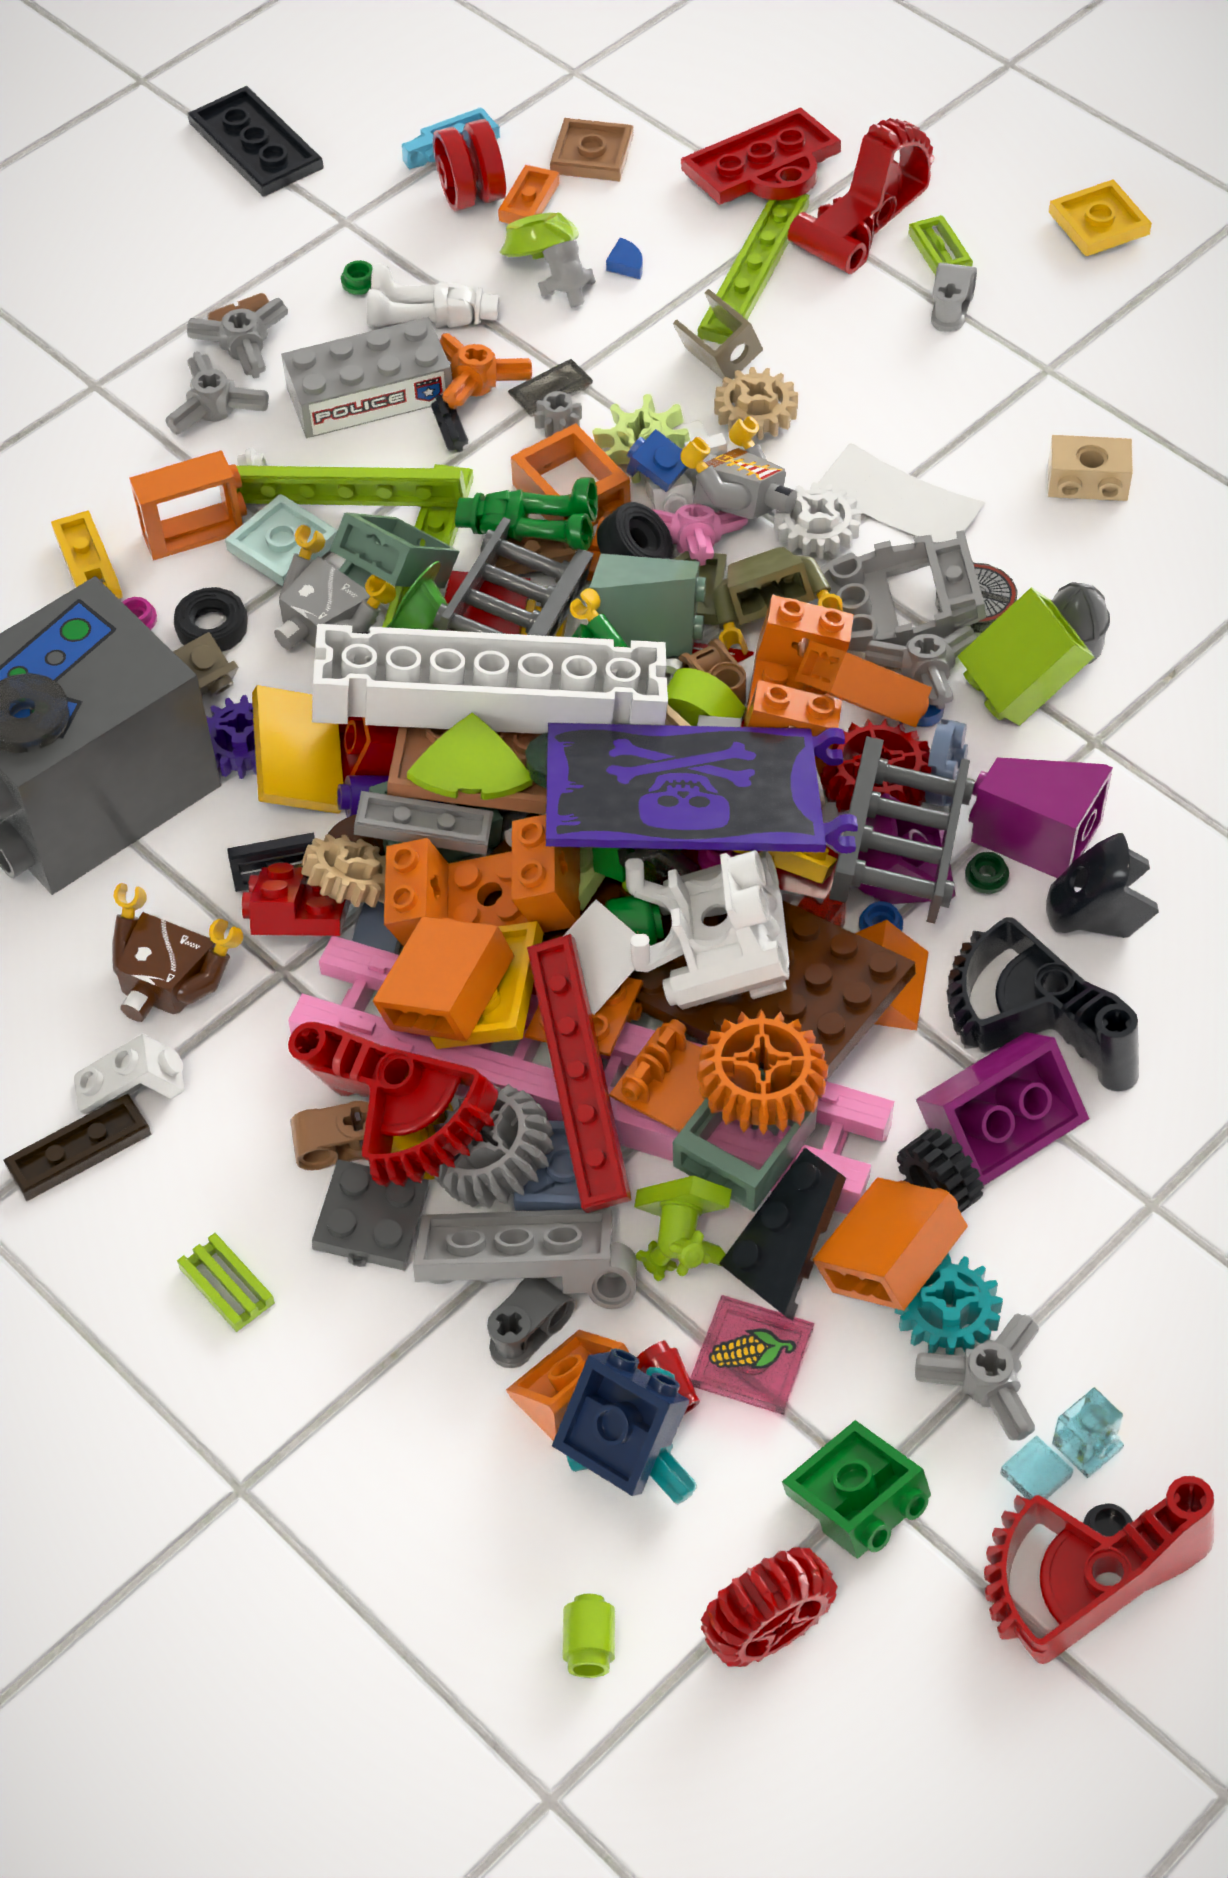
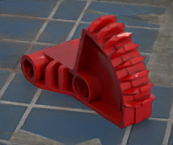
M889 118L887 120L882 119L877 124L873 123L862 138L849 191L843 197L833 199V205L825 204L820 206L817 218L806 212L799 213L789 227L788 241L847 274L856 272L867 262L874 235L928 188L931 165L935 157L932 154L933 146L930 145V138L919 127L906 120ZM898 150L900 153L899 164L894 160L895 153Z
M308 1021L300 1024L290 1035L288 1048L291 1055L331 1090L340 1096L358 1094L362 1097H369L361 1154L362 1157L369 1161L372 1180L378 1185L388 1187L393 1182L396 1185L405 1187L409 1178L413 1182L422 1184L425 1171L431 1176L439 1177L440 1165L445 1164L447 1167L455 1168L454 1157L457 1154L461 1153L462 1155L470 1156L468 1145L473 1140L484 1142L480 1133L483 1126H495L490 1114L498 1098V1090L491 1081L474 1068L383 1046L340 1028L318 1022ZM459 1084L470 1087L457 1112L439 1131L411 1148L391 1153L394 1136L409 1135L429 1126L448 1108L457 1092Z
M1182 1476L1170 1484L1166 1498L1151 1509H1145L1136 1520L1128 1523L1121 1531L1111 1537L1102 1536L1040 1495L1034 1496L1031 1500L1016 1495L1013 1503L1017 1513L1004 1510L1001 1520L1005 1528H994L992 1539L996 1545L988 1546L986 1550L987 1561L991 1564L984 1568L985 1581L991 1584L985 1587V1596L987 1601L994 1603L989 1607L990 1617L995 1622H1001L997 1626L1000 1639L1019 1638L1036 1662L1040 1664L1049 1663L1142 1593L1186 1572L1210 1553L1214 1544L1213 1490L1202 1478ZM1037 1524H1042L1057 1534L1043 1556L1039 1580L1045 1605L1059 1626L1042 1638H1037L1022 1620L1014 1606L1009 1591L1010 1574L1016 1553L1027 1534ZM1108 1572L1121 1577V1580L1113 1586L1102 1585L1095 1579L1099 1575Z

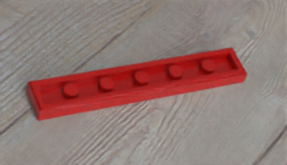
M571 934L527 947L582 1210L590 1213L631 1201L630 1188L576 940Z

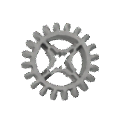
M493 1084L498 1090V1098L490 1114L495 1126H483L480 1133L484 1142L473 1140L468 1145L470 1156L462 1155L461 1153L457 1154L454 1157L455 1168L442 1164L440 1165L439 1177L435 1176V1180L453 1199H456L458 1202L462 1200L472 1208L480 1203L482 1206L490 1209L496 1198L499 1202L508 1205L510 1194L516 1192L524 1195L523 1186L528 1181L539 1182L536 1173L537 1169L549 1167L545 1155L554 1150L552 1140L550 1139L554 1132L546 1117L547 1113L539 1103L536 1104V1101L530 1094L525 1093L524 1090L518 1091L509 1084L502 1090ZM458 1097L459 1106L453 1111H444L446 1121L433 1125L435 1133L453 1117L464 1099Z

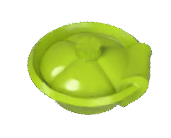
M560 212L532 215L516 220L506 226V239L499 253L505 257L532 255L534 260L544 258L543 250L559 243L578 239L579 231Z

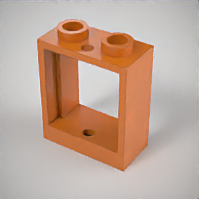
M577 423L510 456L513 486L517 490L521 489L524 492L542 495L559 494L541 475L576 457L599 480L596 482L598 496L597 519L595 522H592L593 526L598 524L601 517L606 518L621 505L631 502L630 478ZM542 515L546 520L563 521L569 518Z
M222 450L129 477L141 532L153 561L223 540L243 525L242 516L247 515L241 492L237 493L236 490L242 487L239 471L236 464L228 465ZM219 486L221 503L160 520L157 504Z
M813 641L809 642L794 679L799 683L875 714L915 728L919 719L925 715L928 709V697L932 690L930 686L851 653Z

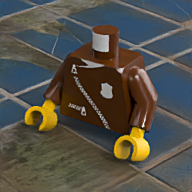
M119 883L115 887L113 897L115 902L122 907V913L116 915L112 939L113 972L118 977L121 990L127 996L120 1006L121 1011L128 1018L142 1022L153 1007L170 1014H178L188 1004H192L215 992L230 959V955L227 953L228 949L236 948L243 941L242 930L233 926L228 936L224 939L225 930L228 928V921L217 919L210 925L209 937H206L145 912H142L138 918L135 916V911L145 905L147 900L146 892L143 888L136 886L134 899L128 903L126 901L128 886L125 883Z

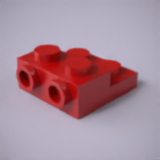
M274 863L268 867H262L259 875H250L249 892H243L242 916L243 919H250L251 935L341 936L351 900L344 899L342 903H338L328 895L323 896L320 894L322 887L307 884L306 875L301 873L302 868H295L289 863Z

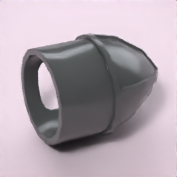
M1071 582L1059 588L1051 601L1093 654L1094 658L1088 663L1091 664L1100 657L1104 649L1106 632L1110 626V612L1106 606L1105 596L1094 585Z

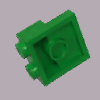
M856 1420L781 1481L786 1495L820 1521L823 1533L856 1559L860 1558L868 1550L871 1552L882 1550L890 1540L891 1530L905 1518L909 1520L919 1518L926 1510L928 1498L931 1496L924 1469Z

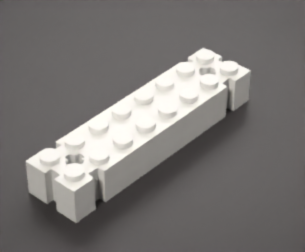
M317 624L313 672L312 722L348 724V717H365V725L450 729L459 721L474 713L495 732L548 734V723L665 725L668 705L667 678H665V642L631 640L630 648L614 647L613 639L370 627L369 634L352 633V626Z

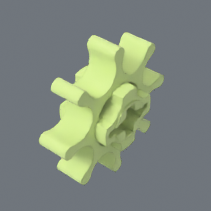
M650 394L643 396L642 408L636 409L634 413L623 412L618 404H612L610 410L613 421L617 425L610 429L594 428L592 431L595 443L600 448H611L605 453L617 465L629 464L630 458L627 456V453L632 445L640 437L646 440L655 429L680 448L684 449V443L691 441L688 429H673L684 422L680 405L674 404L664 413H655V406ZM640 471L631 477L632 482L635 484L641 481Z

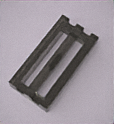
M627 848L617 850L620 865L625 868V863L628 859L639 858L644 863V880L662 886L663 881L668 880L667 875L670 870L676 869L680 876L700 870V866L678 849L634 848V852Z

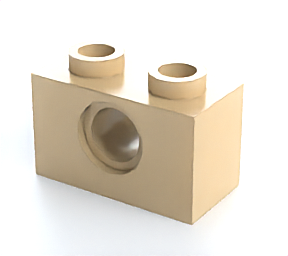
M1052 435L1048 458V497L1128 501L1133 475L1132 438Z

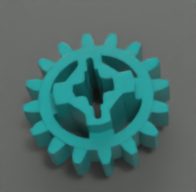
M949 1253L945 1256L904 1311L894 1309L895 1314L901 1315L899 1319L900 1331L913 1330L910 1344L916 1346L925 1341L928 1343V1353H936L938 1347L945 1348L946 1355H955L956 1348L962 1347L965 1352L966 1349H974L975 1340L980 1344L990 1340L991 1331H997L999 1328L1001 1316L998 1314L1001 1313L1003 1298L995 1296L998 1288L996 1280L984 1282L986 1267L982 1265L973 1271L968 1268L969 1257L964 1256L959 1264H953Z

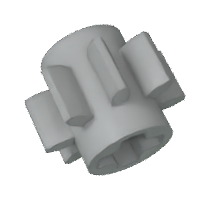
M555 391L547 394L543 401L537 400V412L534 413L535 428H544L546 438L575 423L580 427L582 405L581 403L572 404L571 394Z

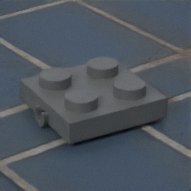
M338 1159L312 1237V1249L347 1257L348 1262L357 1267H364L369 1262L405 1271L429 1191V1180L423 1179L421 1184L413 1182L409 1178L405 1187L396 1185L393 1182L388 1187L378 1185L372 1180L370 1166ZM354 1256H360L362 1260H356Z

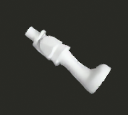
M374 263L371 289L368 290L367 325L382 327L429 317L431 322H435L436 329L446 325L449 328L464 326L470 322L471 325L480 324L481 319L497 320L500 295L483 293V288L479 287L476 293L475 289L467 285L455 282L450 284L441 280L438 284L409 286L398 284L393 280L387 265Z

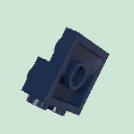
M611 1349L610 1352L588 1355L552 1447L627 1494L635 1496L643 1493L660 1449L671 1446L690 1400L678 1393L680 1384L675 1379L661 1373H652L649 1376L637 1369L639 1359L636 1356L621 1349Z

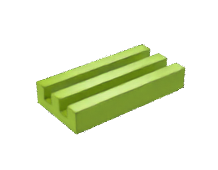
M943 215L909 224L908 234L935 276L939 262L973 267L972 258ZM932 227H936L942 238L937 236ZM944 241L946 242V244L948 245L956 259H952V257L945 248Z
M214 1232L208 1237L209 1242L206 1245L202 1246L199 1243L192 1249L193 1254L187 1258L183 1255L177 1260L179 1269L227 1323L238 1332L274 1305L275 1301L268 1289ZM215 1253L259 1300L254 1304L214 1260L212 1256ZM203 1264L245 1311L238 1315L196 1267Z

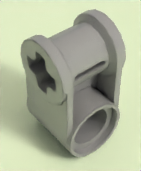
M938 263L932 292L935 303L931 313V323L936 329L951 332L960 329L964 325L970 301H972L974 296L977 267Z

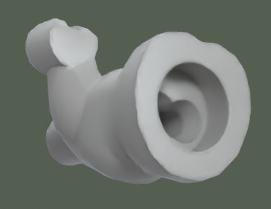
M577 241L559 243L543 250L544 258L550 267L551 276L538 283L541 296L553 295L556 290L567 294L571 308L585 304L581 289L587 284L596 283L592 268H583L581 264Z

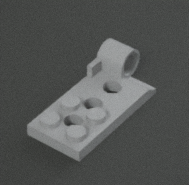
M612 1208L600 1209L590 1213L577 1209L425 1214L421 1216L413 1269L415 1282L430 1281L434 1284H446L456 1280H479L491 1283L501 1279L562 1277L563 1294L588 1293L591 1300L598 1306L606 1309H617L626 1306L635 1296L637 1260L635 1253L630 1247L623 1243L612 1241ZM607 1273H616V1274H619L620 1276H618V1277H608V1276H606V1275H604V1274H607Z

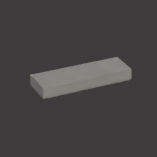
M361 791L354 824V835L399 842L428 838L437 848L486 855L493 811Z

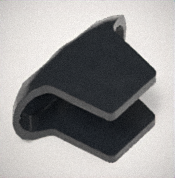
M1123 832L1112 835L1095 844L1075 859L1051 884L1046 899V914L1055 932L1069 933L1083 930L1127 938L1159 913L1157 902L1129 888V886L1150 870V864L1147 858L1129 849ZM1074 887H1078V888H1082V889H1081L1080 891L1076 892L1075 889H1074Z

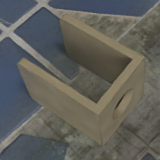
M707 289L704 294L716 318L734 333L714 350L679 320L676 319L672 324L684 347L721 379L724 377L734 379L735 371H742L764 349L752 324L714 292ZM744 344V350L741 355L731 361V355L735 348Z

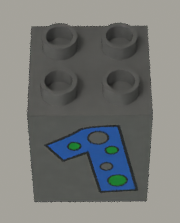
M96 576L0 633V867L9 877L15 878L24 871L29 870L47 891L54 895L221 786L197 675Z

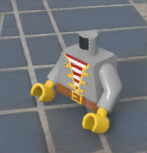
M747 416L743 422L741 419H738L729 431L730 440L737 446L743 447L744 450L735 448L704 462L703 460L710 453V448L703 439L695 437L681 451L680 458L682 463L691 469H696L698 472L695 475L697 481L693 503L706 505L712 509L748 519H756L774 509L784 513H790L796 504L797 492L784 486L786 478L784 467L767 461L760 445H755L752 438L759 430V425L754 418Z

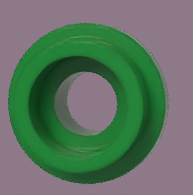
M363 260L349 262L341 274L342 288L356 295L368 293V290L371 289L372 265Z

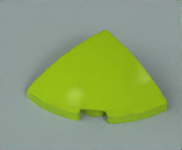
M474 713L459 721L438 738L407 771V779L414 784L435 794L455 799L458 797V791L466 794L481 792L480 798L482 800L501 798L520 792L533 783L532 776L517 755L494 730Z

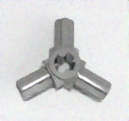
M274 298L256 312L248 309L232 310L224 315L221 321L190 318L187 323V336L191 339L219 342L222 350H228L232 358L240 360L245 375H252V378L256 379L260 377V373L266 370L261 351L264 346L263 341L268 337L267 330L287 316L288 308L282 299Z
M196 351L193 353V357L187 360L193 377L190 383L191 390L186 393L187 401L168 415L165 422L170 430L178 435L199 419L211 422L223 420L233 412L234 408L266 411L269 404V393L266 390L235 387L233 380L227 379L222 371L213 368L207 354L201 355L200 351Z
M964 626L945 638L934 634L917 635L909 640L906 646L871 640L866 648L865 660L877 665L901 669L903 676L932 687L928 697L929 704L935 705L937 709H944L945 705L953 700V693L947 680L950 676V670L955 665V658L977 636L974 634L973 628Z
M1017 1313L1014 1314L995 1341L986 1340L974 1349H966L965 1356L918 1353L915 1364L916 1380L919 1382L962 1386V1394H968L974 1401L980 1403L982 1407L992 1408L1008 1439L1011 1441L1023 1440L1034 1432L1035 1424L1017 1394L1021 1383L1016 1375L1022 1368L1019 1358L1039 1332V1326L1029 1315ZM986 1371L992 1372L993 1376L986 1375Z

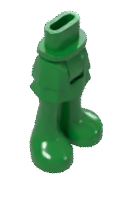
M592 477L578 478L572 487V492L568 495H542L524 492L521 489L511 492L510 490L486 494V496L483 493L477 492L474 498L458 499L455 526L456 528H471L473 534H486L489 529L495 531L502 518L505 517L511 520L507 540L512 538L521 542L524 537H534L567 543L571 549L576 551L577 549L587 551L593 541L594 530L592 522H595L597 519L598 496L596 482ZM529 514L569 518L563 521L530 519Z

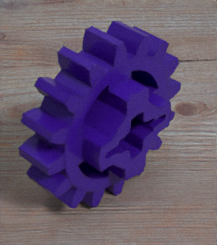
M242 695L240 703L235 704L230 698H226V707L222 709L212 705L210 707L212 717L206 716L217 768L220 766L222 776L227 777L232 770L238 772L239 779H244L246 771L253 770L254 774L257 775L252 703H249L247 695Z

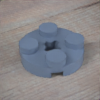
M941 719V724L938 723L928 766L931 767V774L956 779L961 759H967L968 744H964L967 731L966 723ZM925 791L926 804L941 807L950 805L951 797Z

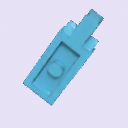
M482 107L420 129L419 136L401 144L402 160L409 169L425 166L428 161L435 162L433 133L436 130L454 126L462 134L466 123L485 118L492 127L496 139L500 138V127Z

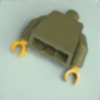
M777 547L728 565L727 578L717 586L713 593V603L720 629H723L719 635V640L723 642L727 650L734 644H740L744 655L748 652V646L741 630L736 628V626L765 617L772 595L792 598L805 603L818 599V606L834 608L839 611H843V602L838 595L829 594L831 587L816 560L809 556L794 555L784 547Z

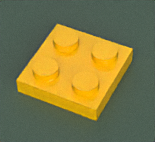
M1114 179L1053 199L1049 203L1048 213L1085 257L1150 235L1152 222Z

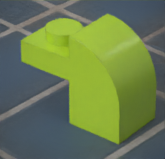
M691 668L677 669L667 685L668 705L691 726H697L699 715L742 718L746 710L743 703L725 683L701 670Z

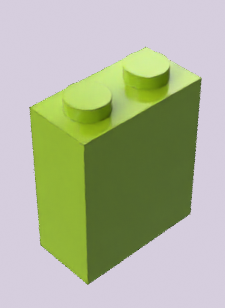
M1032 587L957 656L967 669L963 673L965 679L977 691L980 692L982 690L988 698L984 705L990 713L1000 721L1006 718L1019 726L1094 658L1093 654L1055 604Z

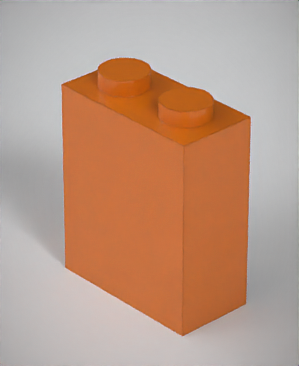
M421 917L372 1001L390 1030L467 1042L515 956L498 926L490 923L478 924L456 921L451 918Z
M877 1177L812 1260L832 1293L904 1311L967 1229L968 1225L958 1209L956 1199L946 1190L941 1188L931 1189L912 1185L902 1180L898 1182Z

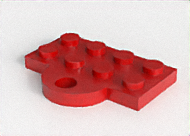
M800 107L680 158L681 171L719 205L733 201L735 198L749 192L769 200H788L806 194L815 186L817 182V163L841 153V140Z

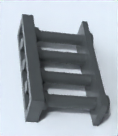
M503 517L495 531L490 529L487 531L480 548L481 553L450 603L448 605L443 603L440 605L433 622V627L443 631L505 634L464 617L463 615L468 607L473 606L526 628L527 635L556 636L570 611L571 602L578 598L586 584L593 553L584 549H577L570 562L564 560L560 563L506 541L511 520ZM502 556L556 578L555 583L557 585H549L546 588L494 565L499 557ZM486 580L541 603L542 610L541 612L534 610L531 613L480 592L479 589Z
M866 736L848 814L857 817L858 831H845L843 836L855 837L856 851L852 853L839 852L829 899L846 903L850 887H860L861 883L931 899L926 922L935 924L940 907L949 908L955 882L947 880L961 805H969L975 782L974 779L967 778L970 760L961 759L957 776L954 780L888 764V759L880 758L884 740ZM883 781L949 796L951 800L948 813L880 797V792L873 791L874 784L882 785ZM876 815L944 830L942 845L939 847L873 831V826L865 825L866 818L875 819ZM869 848L937 864L935 880L929 881L866 866V861L857 859L859 851L867 853Z

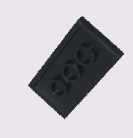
M244 86L187 113L189 124L263 197L324 168L323 158L248 86Z

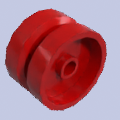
M485 118L466 123L462 134L454 126L436 130L433 133V150L437 172L445 197L453 211L474 206L476 196L485 204L506 197V176L501 152L494 131Z

